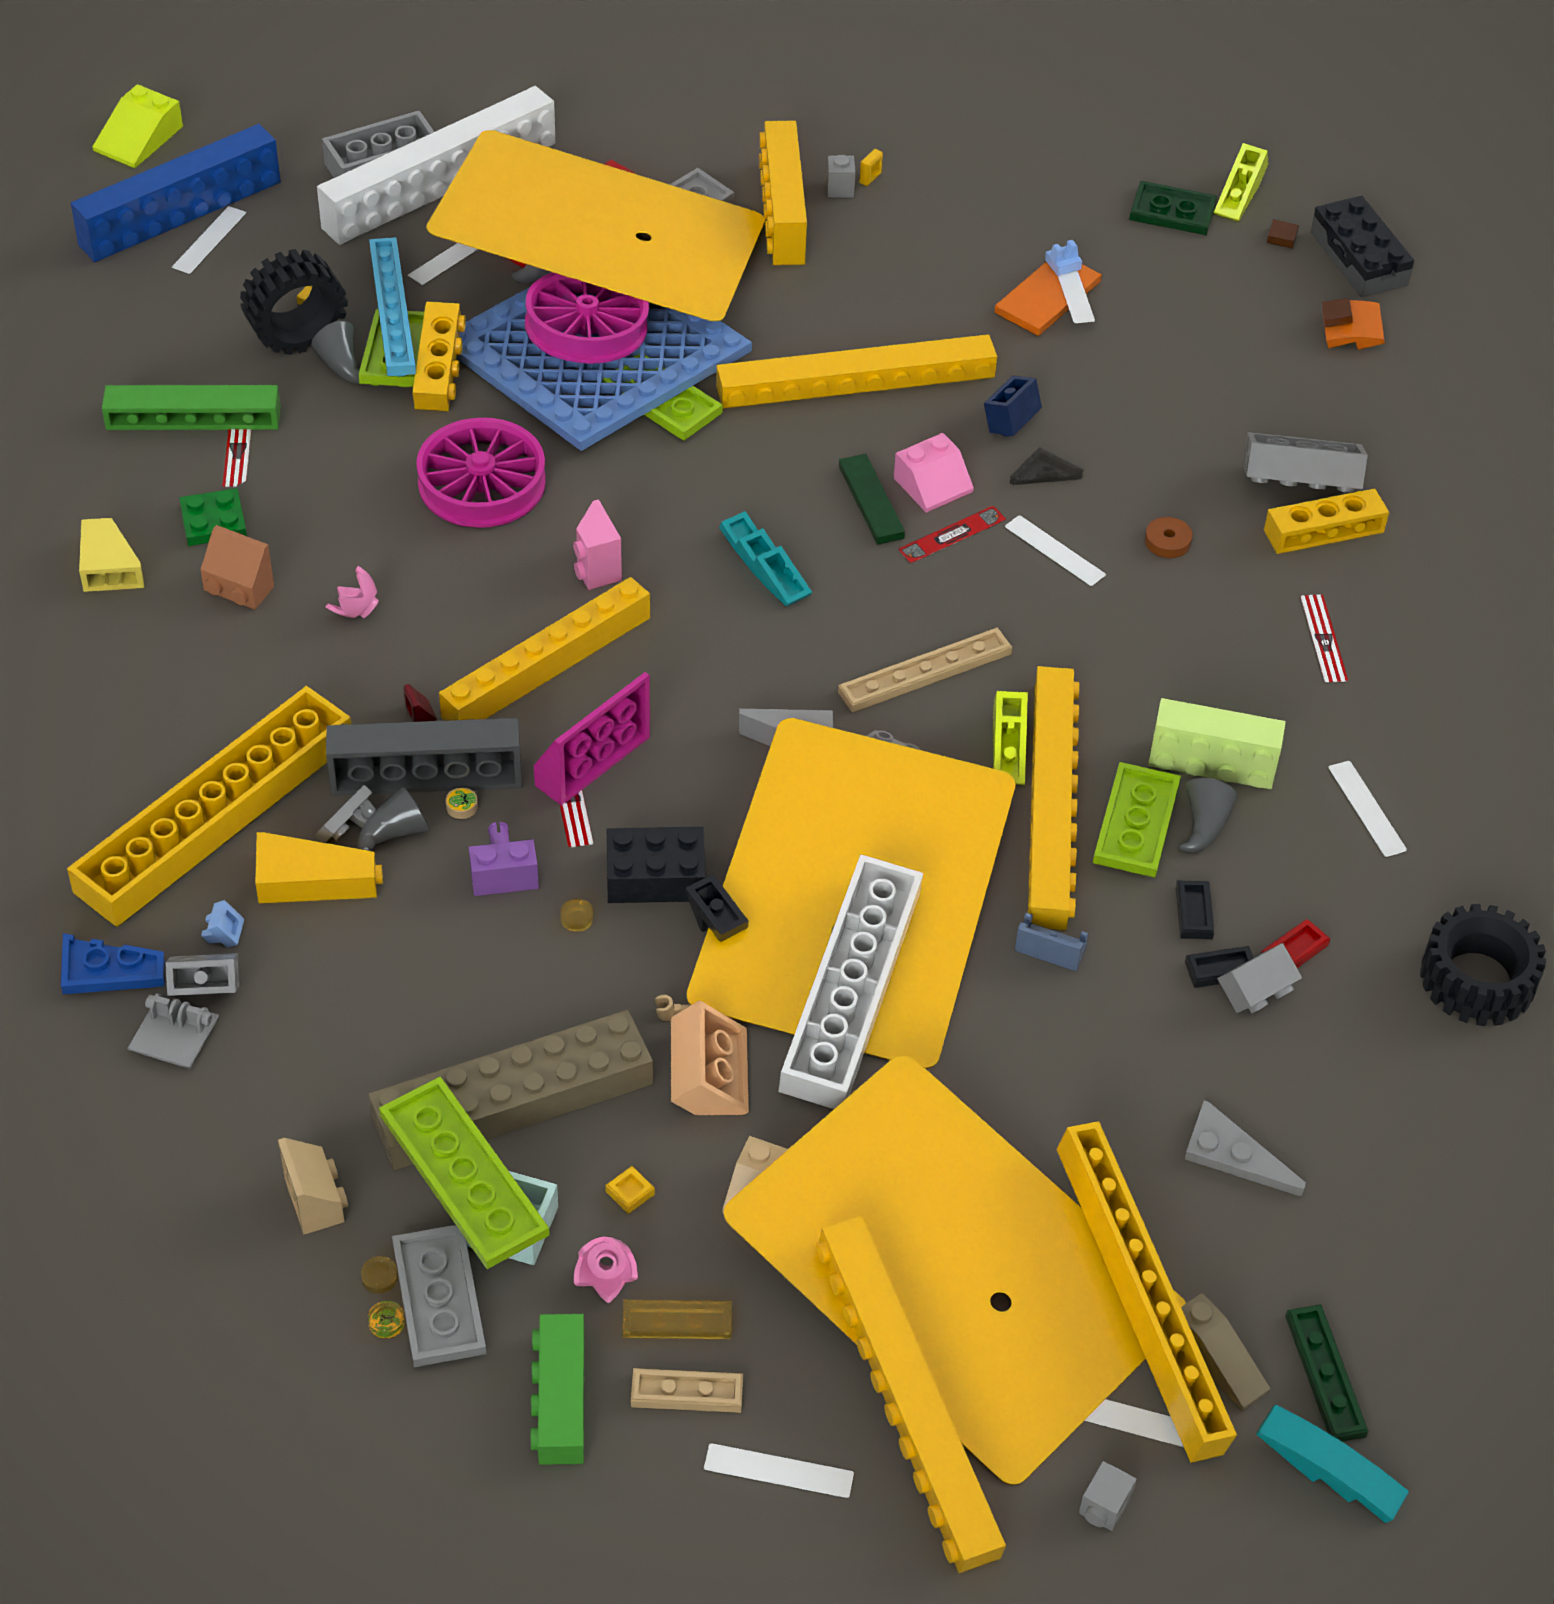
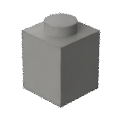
M828 156V197L854 198V156Z
M1103 1461L1082 1497L1079 1514L1084 1516L1090 1524L1113 1531L1133 1495L1137 1478Z

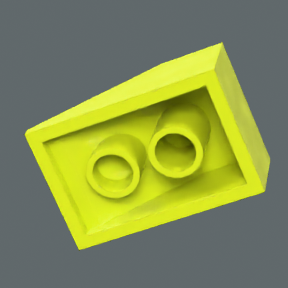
M137 84L121 97L92 146L93 151L136 168L183 127L179 101Z

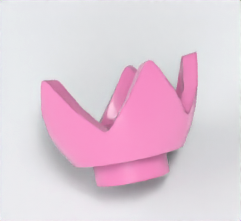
M357 566L356 576L360 588L338 586V601L341 607L329 603L325 607L344 617L356 618L360 615L364 619L373 611L379 600L375 597L377 589L373 579L364 569Z
M613 1237L595 1238L582 1246L578 1252L579 1258L574 1270V1284L576 1286H593L599 1296L607 1303L611 1302L619 1294L625 1283L633 1282L638 1278L637 1264L629 1247L621 1240ZM610 1257L613 1263L606 1266L601 1263L600 1259Z

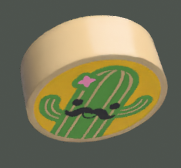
M456 788L446 796V810L450 816L456 819L469 818L478 809L477 795L468 788Z

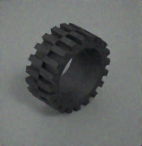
M296 249L289 250L288 256L284 257L283 253L279 252L274 254L276 260L272 262L268 258L263 260L261 263L264 267L261 270L254 268L250 272L253 279L245 280L243 286L246 291H241L240 299L243 302L240 305L244 316L262 344L267 348L270 346L273 352L279 353L282 349L285 354L292 355L293 349H297L299 354L306 352V346L312 344L314 336L322 328L338 321V318L345 319L346 311L343 307H348V300L345 297L346 292L327 262L323 261L321 256L316 253L312 256L308 250H302L301 255H299ZM312 286L307 299L297 308L287 312H272L277 301L288 292L299 287Z
M1471 904L1468 912H1466L1464 906L1455 908L1453 916L1449 912L1442 915L1440 923L1437 921L1432 929L1421 962L1420 978H1424L1422 985L1425 992L1433 990L1430 997L1431 1001L1435 1005L1443 1002L1445 1004L1443 1012L1450 1016L1453 1011L1460 1013L1459 1021L1465 1023L1468 1022L1469 1017L1476 1018V1025L1486 1026L1488 1019H1492L1494 1026L1502 1025L1506 1016L1510 1021L1517 1019L1520 1011L1525 1013L1533 1001L1546 966V959L1544 958L1545 946L1544 944L1538 945L1540 936L1537 931L1528 933L1530 924L1526 920L1514 921L1515 913L1509 910L1506 911L1505 915L1497 913L1498 906L1489 905L1488 910L1484 911L1481 910L1480 904ZM1466 953H1478L1489 956L1506 969L1510 980L1503 983H1487L1473 979L1460 971L1454 965L1452 959Z

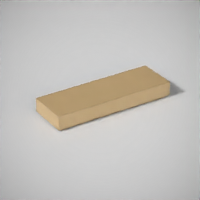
M633 1368L631 1407L741 1413L743 1374Z

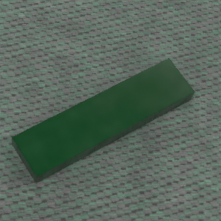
M867 454L839 459V468L876 544L904 539L905 530Z
M1322 1305L1287 1310L1285 1317L1327 1433L1341 1442L1367 1437L1369 1430Z

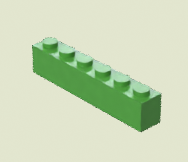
M105 385L102 404L106 430L278 429L281 408L278 385Z

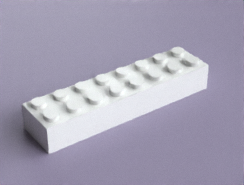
M860 854L781 1070L778 1092L835 1109L849 1097L920 895L923 879L922 872Z

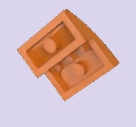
M1350 300L1353 323L1325 327L1328 348L1356 342L1358 350L1385 344L1380 304L1376 302Z

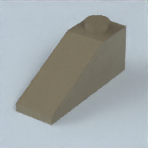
M1203 1293L1181 1307L1212 1379L1242 1411L1270 1392L1269 1385L1228 1319Z

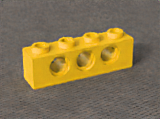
M426 302L412 392L415 409L449 411L450 400H455L456 383H453V378L459 376V360H456V357L462 354L463 345L462 338H459L460 332H465L466 317L461 315L460 304Z
M1374 488L1268 509L1264 532L1276 553L1280 554L1384 533L1389 511Z

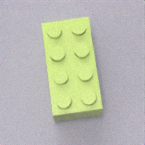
M1161 698L1148 766L1257 788L1272 789L1282 748L1286 721Z

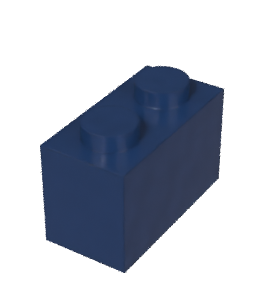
M1012 375L984 402L990 433L1014 436L1042 408L1036 378Z

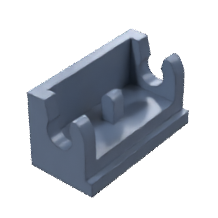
M1026 912L1024 923L1021 922L1018 927L1015 951L1077 971L1087 948L1089 933L1082 931L1080 939L1032 924L1033 915Z

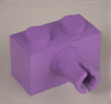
M495 822L488 827L489 845L469 847L474 896L539 889L538 867L533 839L510 842L508 825L504 822H499L500 833H498Z

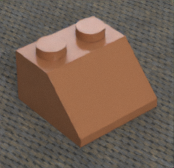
M216 525L213 528L200 569L203 588L212 595H218L238 605H244L256 610L274 588L269 546L266 543Z

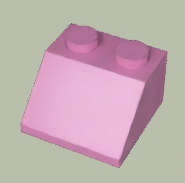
M944 433L895 454L894 479L926 513L970 494L974 490L960 450Z
M599 499L594 500L576 528L577 541L573 543L577 556L574 570L579 580L583 579L588 590L622 581L621 537Z

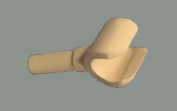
M660 995L655 998V1003L658 1007L656 1013L662 1021L671 1020L672 1016L691 1006L673 1004L672 998L668 995Z

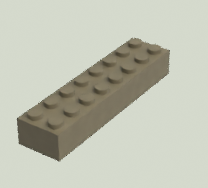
M627 1009L368 1093L371 1117L392 1169L395 1171L413 1165V1163L380 1117L379 1107L440 1076L481 1134L488 1140L653 1085V1060Z

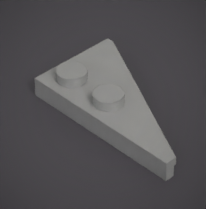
M1203 1101L1186 1151L1185 1160L1302 1197L1306 1185L1304 1180L1210 1102Z

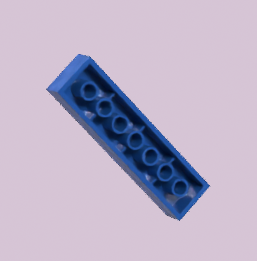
M257 124L70 202L78 245L94 262H97L281 183L276 140L260 124Z

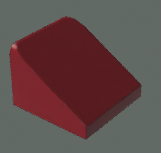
M410 684L404 685L405 707L412 721H436L437 717L427 698Z

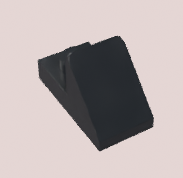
M714 874L685 888L697 924L702 932L710 928L717 939L722 942L748 928V919Z

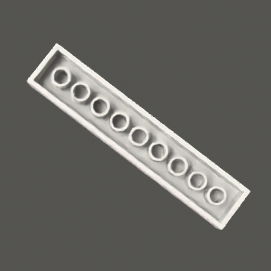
M537 86L531 87L318 185L317 193L321 229L341 245L443 197L480 133L483 131L493 130L546 147L556 144L554 100Z

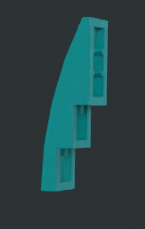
M746 511L720 523L719 529L736 553L763 585L786 607L812 594V591L782 546L775 547L763 528L758 530Z
M1278 1405L1272 1406L1256 1432L1258 1437L1312 1482L1321 1479L1347 1502L1357 1499L1384 1523L1394 1519L1409 1492L1382 1469L1345 1443Z

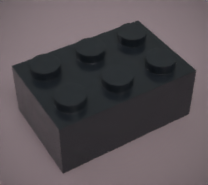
M703 827L606 828L608 903L689 902L685 888L706 878Z

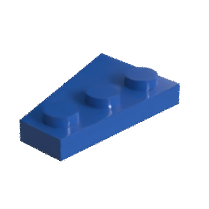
M63 933L61 989L63 994L165 986L164 952L130 945L122 947L104 945V941L98 939H91L90 942L75 939L74 935Z

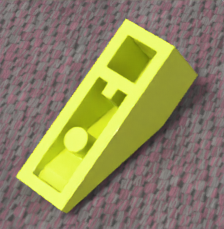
M1245 143L1242 144L1214 210L1215 215L1239 222L1259 188L1267 169V150Z
M997 691L993 706V769L1009 773L1014 778L1016 785H1025L1028 692Z

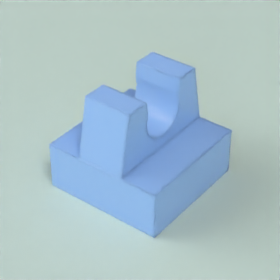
M1073 240L1067 241V246L1060 247L1059 244H1055L1052 250L1046 251L1045 261L1057 276L1080 270L1082 267V260L1078 256V247Z
M225 900L214 903L212 913L208 914L205 919L208 923V928L202 931L201 937L209 944L222 943L227 948L238 945L244 918Z

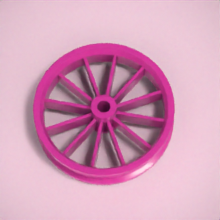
M553 272L534 282L526 294L525 331L530 340L539 349L556 358L587 364L611 362L624 358L636 351L646 338L647 317L649 313V303L647 301ZM582 293L578 298L574 294ZM579 333V334H581V335H583V336H586V337H580V336H576V335ZM597 333L600 337H591V335Z
M469 418L450 423L430 435L422 444L417 455L418 489L424 504L438 517L460 526L485 528L515 521L526 515L538 504L545 490V457L540 443L529 431L509 421L496 418ZM477 443H491L487 452L478 451ZM471 444L473 453L469 455L459 446ZM500 444L509 446L504 451L495 455ZM447 452L454 458H449L441 455ZM523 454L528 457L523 459H516ZM429 468L442 470L428 473ZM535 471L534 476L521 474ZM447 485L440 490L434 488V486ZM509 486L522 488V490L517 493ZM493 488L504 499L492 501L489 491ZM467 489L462 501L453 499L454 496ZM476 492L484 493L486 502L476 503L472 502Z

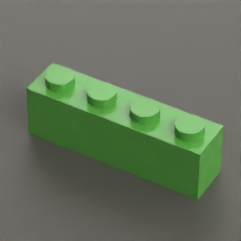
M540 1314V1329H533L532 1331L533 1351H539V1361H532V1384H539V1394L531 1395V1416L538 1417V1428H531V1451L538 1450L539 1465L584 1464V1314Z

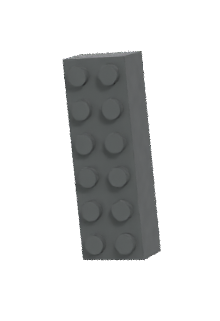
M519 718L327 725L326 758L331 796L354 795L363 785L372 792L371 794L395 793L400 787H403L408 793L452 791L456 788H468L470 790L522 788Z

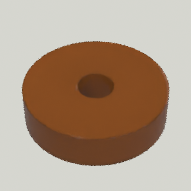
M1160 517L1148 524L1145 533V545L1157 556L1177 558L1189 551L1193 537L1192 530L1180 519Z

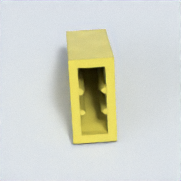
M113 519L81 520L79 572L83 591L144 588L141 563Z

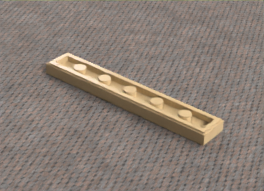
M997 627L838 685V693L853 713L1012 654V646Z

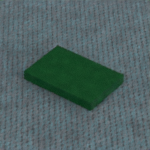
M1140 181L1129 220L1207 235L1217 196Z

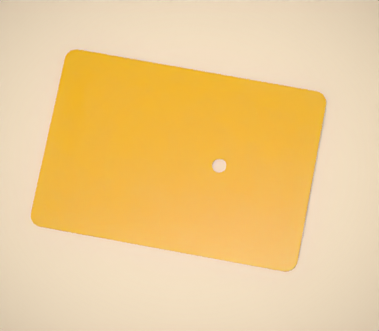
M486 130L480 133L427 223L426 229L430 234L708 321H721L726 315L762 230L765 218L762 214L747 208L501 132ZM646 233L652 239L650 241H642L636 237V234Z
M796 718L782 720L776 728L723 884V888L748 919V928L722 942L708 928L687 989L689 1004L693 1005L700 1000L727 1017L795 1035L860 854L922 872L923 879L919 898L864 1053L888 1060L899 1055H906L914 1058L925 1069L933 1067L939 1061L1014 794L1016 786L1014 778L1004 771Z
M899 1055L892 1058L725 1205L724 1218L726 1222L856 1345L857 1333L854 1327L850 1328L845 1321L843 1307L845 1305L841 1296H836L832 1290L829 1280L831 1272L827 1263H821L817 1254L816 1243L819 1242L823 1227L862 1215L961 1443L1004 1483L1016 1485L1025 1481L1146 1359L1082 1208L910 1056ZM1174 1291L1180 1306L1182 1307L1186 1304V1302L1177 1292ZM993 1294H1006L1011 1300V1307L1004 1312L995 1310L990 1303Z

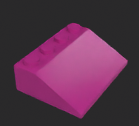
M646 672L641 674L554 740L534 764L535 786L562 806L649 739L650 675Z

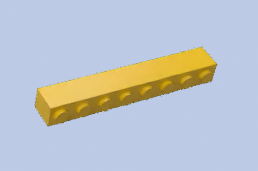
M629 577L440 691L441 718L445 721L487 719L650 619V593L632 577Z

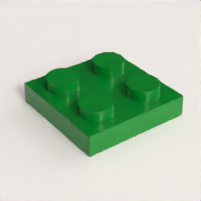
M238 488L179 497L188 546L209 543L213 528L216 525L247 536Z

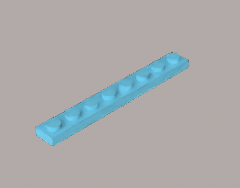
M397 238L369 239L387 376L416 374Z

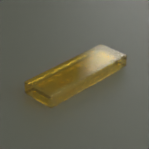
M623 1299L622 1338L731 1339L732 1301Z

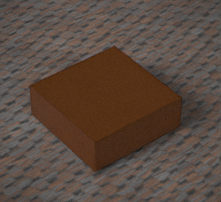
M1273 219L1267 243L1293 248L1299 225Z
M1349 298L1322 302L1325 327L1353 323Z

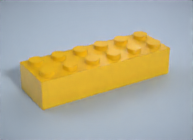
M765 121L764 132H759V145L761 148V153H759V169H762L760 170V184L762 186V203H764L765 237H770L767 238V254H772L773 265H805L807 218L796 121Z

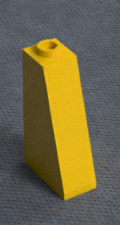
M257 832L255 884L259 904L377 898V884H383L382 865H376L375 853L373 851Z

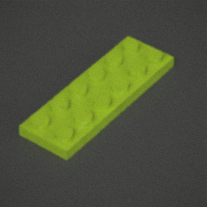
M441 1076L379 1107L380 1117L486 1269L550 1236L548 1225Z

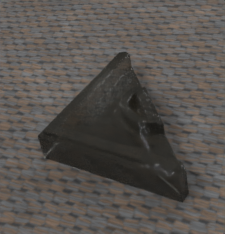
M1039 447L1011 475L1010 484L1021 485L1078 480L1083 477L1084 469Z

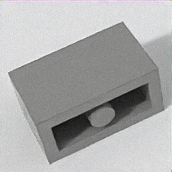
M1282 943L1217 979L1236 1013L1249 1009L1252 1014L1267 1006L1266 998L1273 994L1278 999L1293 991L1294 988L1291 984L1302 979V976Z
M238 953L172 956L165 962L167 996L236 993L240 986Z

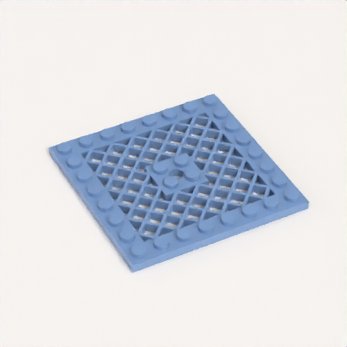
M527 288L467 321L465 332H460L459 336L463 342L462 354L457 355L456 359L582 451L716 373V365L733 363L752 351V342L722 321H708L648 302L649 313L647 317L646 338L636 351L628 355L635 357L640 353V358L624 357L611 362L595 364L570 362L554 356H547L549 354L539 349L535 344H530L532 341L526 331H512L525 330V301L529 290ZM575 293L574 295L578 298L582 293ZM668 332H680L682 334H674ZM579 333L576 335V336H580V337H586V336H583V335H581V334H579ZM597 333L591 335V337H600ZM647 344H659L661 346H648ZM645 355L648 356V357H660V358H645ZM665 357H679V359H676V358H665ZM624 366H629V369H638V371H637V370H623V369H624ZM526 367H539V369H526ZM658 367V371H644V369H656ZM611 378L612 381H617V383H603L602 379ZM631 379H633L634 382H637V383H622V382H631ZM543 380H557V382H543ZM583 381H597V383L583 382ZM561 393H572L575 395H561ZM601 394H615V396H601Z

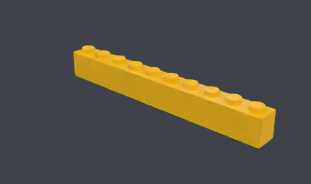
M988 334L716 365V387L723 408L994 378L997 354Z
M1037 666L1034 687L1028 913L1033 915L1032 924L1047 929L1066 930L1068 917L1074 918L1076 898H1070V892H1075L1076 873H1070V867H1075L1077 849L1071 848V842H1076L1077 823H1071V818H1076L1077 799H1072V793H1077L1078 775H1073L1072 770H1077L1078 751H1073V746L1078 744L1079 728L1073 727V723H1078L1079 705L1074 704V700H1078L1079 682L1074 681V669Z
M1098 1121L1067 1127L1056 1150L1190 1463L1222 1456L1237 1436L1236 1431L1101 1124Z
M857 1216L823 1227L819 1242L816 1243L818 1257L822 1264L827 1263L831 1272L829 1280L832 1290L836 1296L840 1295L845 1305L843 1307L845 1321L850 1328L854 1327L858 1336L857 1348L863 1360L868 1359L872 1368L870 1376L873 1387L877 1393L882 1392L886 1401L884 1406L886 1417L890 1425H896L901 1437L899 1438L900 1450L906 1460L910 1459L915 1469L913 1478L916 1488L920 1494L925 1493L930 1505L928 1506V1515L934 1528H940L944 1538L942 1546L948 1562H954L958 1573H962L1001 1559L1006 1547L1004 1539L863 1216Z

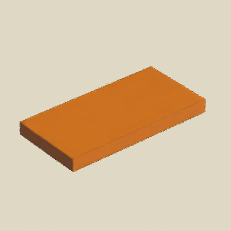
M1045 262L995 305L994 313L1040 336L1065 314L1069 307L1058 276L1048 263ZM1082 264L1078 273L1087 294L1101 282L1102 274Z

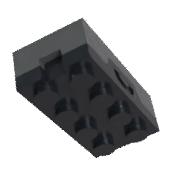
M1363 196L1315 207L1310 232L1360 297L1408 286L1414 259Z

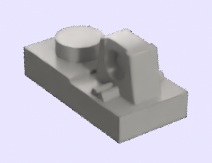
M363 785L314 837L322 843H326L331 837L337 841L349 828L345 823L348 819L363 828L366 821L376 811L367 799L372 792Z

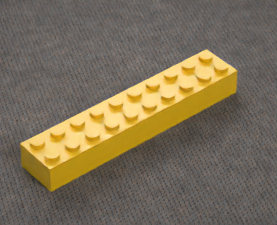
M305 686L69 866L67 871L72 892L114 926L118 927L326 764L327 725H351V717L311 688Z

